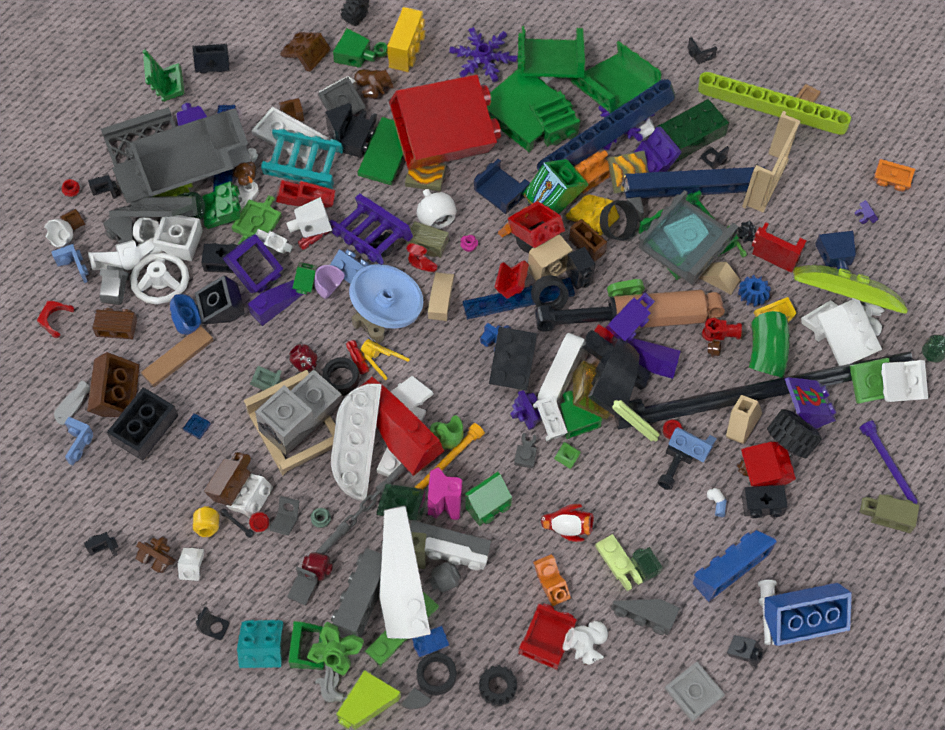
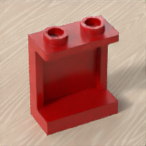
M765 222L763 228L759 227L755 234V239L751 245L754 247L752 254L792 273L801 257L807 240L800 237L795 246L766 232L769 223Z
M538 604L524 640L520 644L518 654L557 670L565 652L563 645L566 634L571 628H575L577 619L568 612L560 613L554 610V607L551 605Z

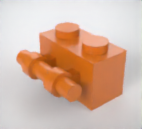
M606 150L597 152L588 157L587 160L574 166L589 183L582 191L583 194L611 177L608 161L605 159L608 156Z

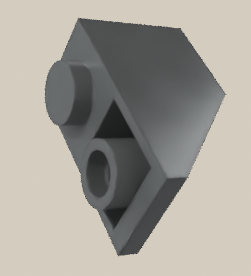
M110 217L103 223L106 230L105 234L109 239H115L118 241V244L132 240L135 241L133 237L134 224L130 217Z

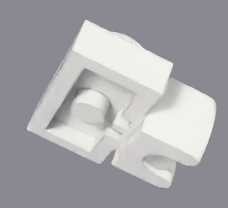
M258 229L256 235L264 245L283 254L285 251L290 253L293 246L286 243L287 239L271 231L266 233Z

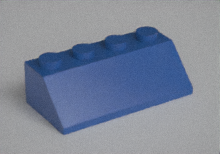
M757 530L752 534L746 533L740 539L741 542L738 545L732 544L725 550V555L721 558L719 555L716 556L709 563L710 566L704 569L702 567L694 574L695 578L692 584L710 602L768 557L777 541Z
M833 583L765 597L764 617L774 644L779 646L849 631L851 592L839 583Z

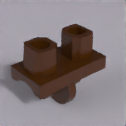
M164 536L159 538V540L152 538L150 543L155 546L140 541L136 545L139 550L135 559L147 564L151 556L156 558L151 568L158 573H163L168 565H173L176 561L173 557L162 552L164 550L168 553L171 547L166 545L168 539Z

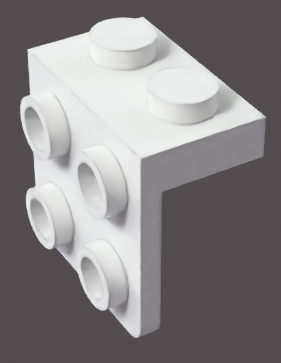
M925 360L882 364L883 394L886 402L928 399Z

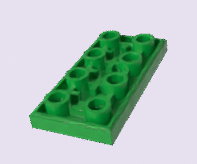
M381 117L357 172L358 176L392 185L404 157L394 120Z

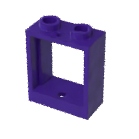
M256 234L250 235L223 258L250 293L262 292L267 288L266 283L270 280L273 282L281 276L279 272L283 270V267ZM253 245L256 246L273 268L257 284L252 281L236 261Z

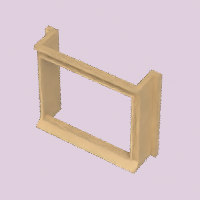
M785 111L780 116L768 153L777 157L778 160L772 171L756 165L744 199L743 208L749 206L764 212L789 160L788 155L800 120L787 116Z
M307 370L244 400L247 413L282 476L287 471L331 450L333 447L336 425L331 416L324 423L332 437L288 459H285L282 452L258 429L255 411L284 385L291 391L309 374Z

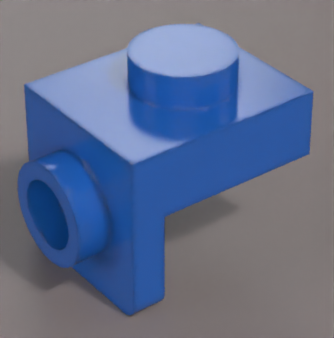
M442 626L430 630L429 635L412 638L414 649L419 657L449 646Z

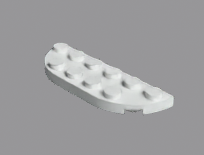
M367 384L351 391L343 399L336 418L331 455L333 476L339 487L347 495L359 501H363L367 497L381 384Z

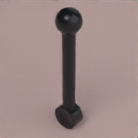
M227 509L221 510V516L227 517L241 530H243L246 534V537H253L254 533L251 529H246L242 524H240L236 519H234L230 514H228Z

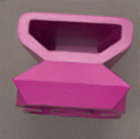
M439 467L430 470L428 515L437 519L445 509L450 519H460L463 488L461 478L446 477Z

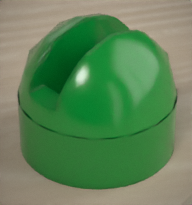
M379 42L374 46L377 56L383 58L388 55L386 43Z

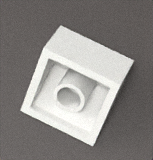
M182 215L162 217L153 240V245L167 254L192 261L203 232L200 219Z

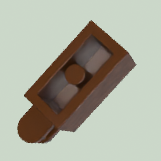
M236 452L231 460L224 458L203 492L214 502L231 506L251 474L247 469L251 461L250 455Z

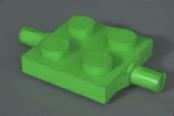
M268 195L264 203L248 200L240 213V219L236 220L231 227L232 231L243 236L238 245L250 235L256 234L258 229L266 233L274 230L282 214L270 207L275 200L273 196Z

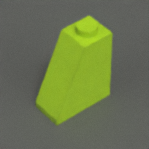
M364 670L336 713L339 719L338 723L346 729L352 727L356 730L398 702L401 698V692Z

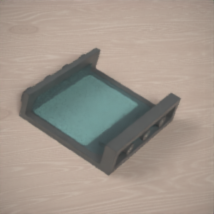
M684 190L681 195L675 196L670 207L666 206L658 219L655 218L652 221L650 228L641 233L638 248L693 285L736 237L739 226L732 223L726 228L686 201L688 192Z

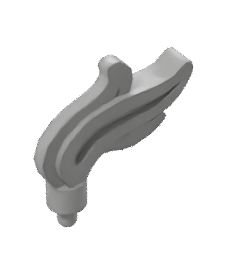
M325 664V678H318L315 681L316 684H320L322 697L328 703L345 701L347 696L336 691L339 683V674L335 672L334 677L332 667Z

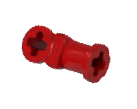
M709 318L702 330V337L710 342L713 339L724 340L725 337H734L740 340L742 325L741 323L727 324L726 320Z

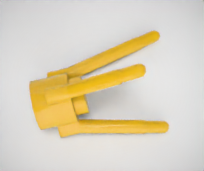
M367 339L361 347V352L365 354L363 356L364 359L369 361L384 380L388 379L387 376L372 360V357L376 358L382 353L387 356L393 355L407 362L410 361L409 358L385 348L371 339Z

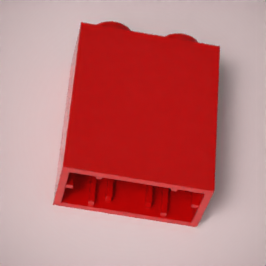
M478 74L395 91L389 101V105L408 170L488 153L497 143V140L500 139L499 123L495 118L490 119L487 106L491 104L490 91L487 85H480Z

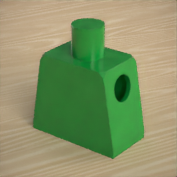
M346 28L333 50L334 63L358 68L362 66L365 60L374 62L377 55L376 52L371 51L369 39Z
M567 391L562 395L565 402L560 404L559 411L568 432L565 434L566 439L601 428L602 418L587 396L576 398L573 391Z

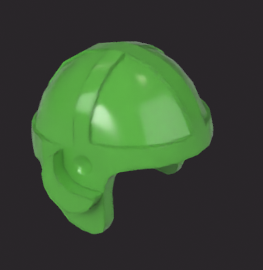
M457 415L451 418L449 424L436 422L430 426V431L440 440L443 449L455 448L463 439L464 428L461 419Z

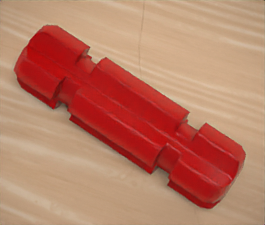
M329 232L306 238L303 237L298 241V245L302 250H305L309 247V244H314L323 237L322 235H327Z
M348 341L346 347L354 363L357 365L359 374L368 373L369 367L360 349L357 347L356 341Z

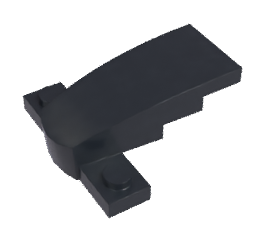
M591 330L587 333L581 347L600 360L595 369L596 375L591 383L593 387L588 398L620 419L622 416L612 408L614 401L621 400L628 406L634 386L640 390L644 389L651 372L639 364V353L628 342L617 339L610 343Z

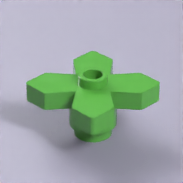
M326 622L320 632L323 642L314 643L308 652L307 658L316 663L324 661L327 666L332 667L333 671L345 675L351 664L348 655L358 654L364 640L354 634L340 638L338 627Z

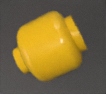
M209 506L197 509L193 513L194 532L201 537H210L219 530L218 511Z

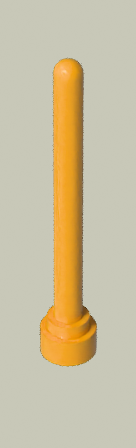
M473 423L468 428V435L432 470L439 467L443 471L473 440L480 439L485 434L484 430L478 424ZM430 472L413 488L415 495L420 494L429 485Z

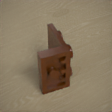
M298 32L294 35L291 42L283 47L280 56L298 58L305 70L311 72L331 48L321 33Z

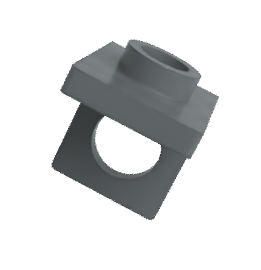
M280 496L278 514L270 526V531L287 536L290 535L298 520L299 500ZM284 503L292 504L294 510L289 511L285 509Z
M296 567L298 576L287 597L306 606L318 580L316 574Z

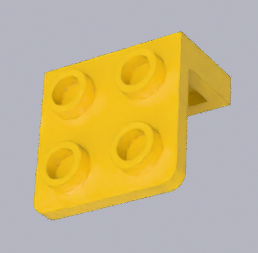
M588 194L571 208L566 214V218L575 222L583 219L598 234L602 235L600 214L607 204L612 203L613 200ZM615 205L612 206L608 214L609 228L620 218Z

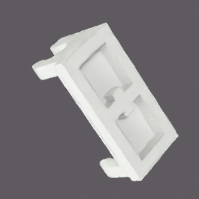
M554 396L538 400L533 404L534 409L538 408L547 431L546 441H550L553 438L558 439L568 433Z

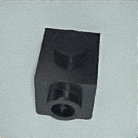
M110 175L88 180L93 196L110 191L113 199L117 198L115 192L118 191L116 182L111 181Z
M107 532L93 535L88 541L83 542L91 556L106 548L110 549L114 557L118 555L116 548L119 546L114 536L110 538Z
M734 635L727 654L729 657L747 661L752 667L756 668L758 662L763 657V648L757 640Z

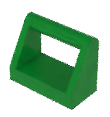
M294 621L288 661L290 668L324 670V661L314 663L300 660L303 632L320 633L323 626ZM319 634V642H318V643H322L323 641H322V639H321V637H320V634Z

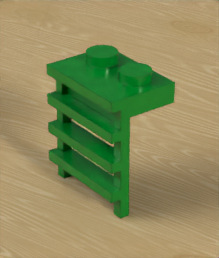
M146 49L143 50L145 82L147 85H151L152 91L156 90V95L161 96V101L165 102L184 95L181 65L177 63L162 68Z
M561 91L557 92L558 97L534 106L533 102L529 103L531 110L545 131L544 143L547 147L558 145L566 139H573L579 133L580 119H577L575 111H572L570 103L566 101L565 95ZM558 103H563V105L539 114L538 112ZM565 110L568 111V113H565L563 115H560L545 122L543 121V119L556 115L560 112H563Z

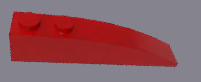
M371 377V378L368 379L365 383H363L361 386L367 385V384H381V383L378 382L375 378ZM381 384L376 426L389 451L414 476L443 453V447L440 440L417 416Z

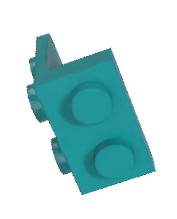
M249 620L241 623L237 645L239 668H277L282 666V620Z

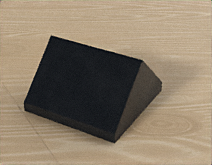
M350 103L325 111L328 134L331 139L337 140L340 143L353 117L352 104Z

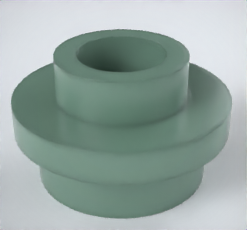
M318 508L311 514V522L317 528H324L331 521V515L327 509ZM319 516L325 517L323 521L317 520Z

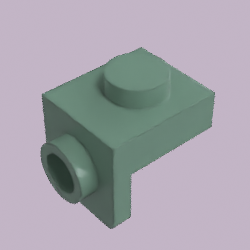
M257 366L250 385L264 391L282 382V378H280L282 371L278 370L274 373Z

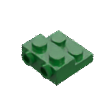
M231 181L215 186L214 192L202 196L204 226L207 229L240 219L241 206L238 198L240 191Z

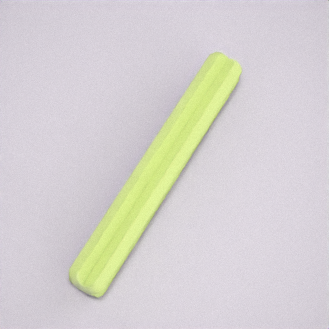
M614 401L612 408L650 441H658L660 436L658 431L623 401Z

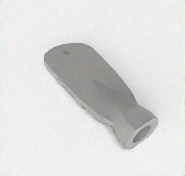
M81 380L77 388L58 406L54 412V417L60 425L64 426L67 418L74 416L86 395L90 393V385Z

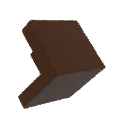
M299 98L279 102L280 111L300 122L305 121Z

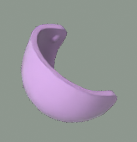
M332 265L319 267L316 270L314 279L317 293L322 298L327 299L341 284L345 274Z

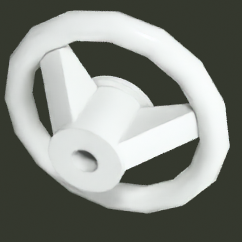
M167 253L150 254L141 259L133 268L130 277L131 289L139 299L146 303L157 305L169 303L174 295L182 294L187 288L189 272L185 263L174 255ZM165 260L171 261L179 267L182 275L181 283L175 280L166 270ZM149 264L147 273L138 283L139 272L145 265ZM150 286L156 289L168 286L175 290L163 297H151L143 293Z

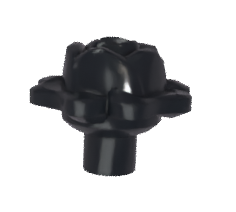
M751 221L742 222L738 228L739 238L744 243L752 242L757 232L756 226L752 225Z

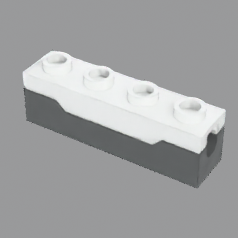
M412 520L410 532L426 533L427 535L425 548L426 555L430 559H443L455 565L463 564L472 570L484 569L491 545L490 540Z

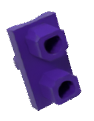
M524 390L519 391V396L512 405L514 410L510 415L512 419L518 418L520 422L524 421L528 430L534 429L536 424L542 421L539 410H534L532 407L536 403L537 398L534 393L525 394Z

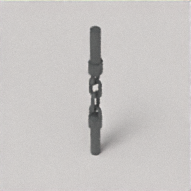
M400 464L384 481L380 482L376 487L377 492L374 495H368L360 503V509L354 515L347 516L316 552L325 554L342 535L345 536L357 523V517L362 512L370 510L377 501L376 497L379 494L384 495L406 468ZM370 498L373 502L366 508L363 504ZM351 518L354 522L349 526L346 522Z

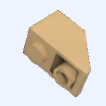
M743 395L740 396L731 412L726 434L727 438L741 444L746 442L762 415L759 401Z

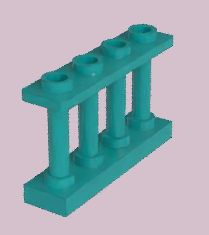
M285 129L272 130L273 137L277 142L271 161L262 162L261 169L264 175L298 182L303 181L333 189L334 180L329 173L335 152L343 153V147L339 141L334 139L330 141L324 140L319 136L310 137L300 132L290 133ZM284 142L294 144L289 163L286 166L280 165L278 160ZM301 145L311 147L306 167L303 169L295 167ZM318 149L328 151L323 171L320 173L313 172L312 170Z

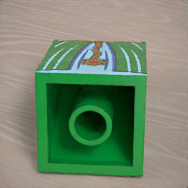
M567 159L545 162L523 195L529 204L539 201L560 214L589 183Z

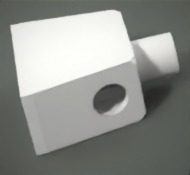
M321 197L295 209L296 219L286 222L290 233L300 229L303 237L332 231Z

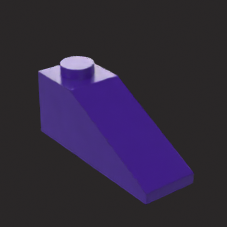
M294 280L262 292L248 303L250 314L264 326L304 294L297 293L296 289H293Z
M635 338L628 342L639 353V364L654 374L674 378L680 350Z

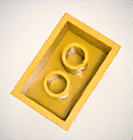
M406 7L402 8L387 46L389 68L409 72L410 67L414 66L415 54L419 53L420 41L424 40L426 33L423 30L425 26L423 11Z

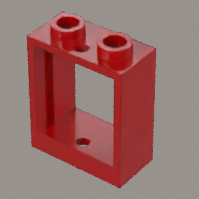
M539 201L507 218L512 233L533 248L542 245L565 231L561 215ZM541 221L545 222L531 231L528 229Z

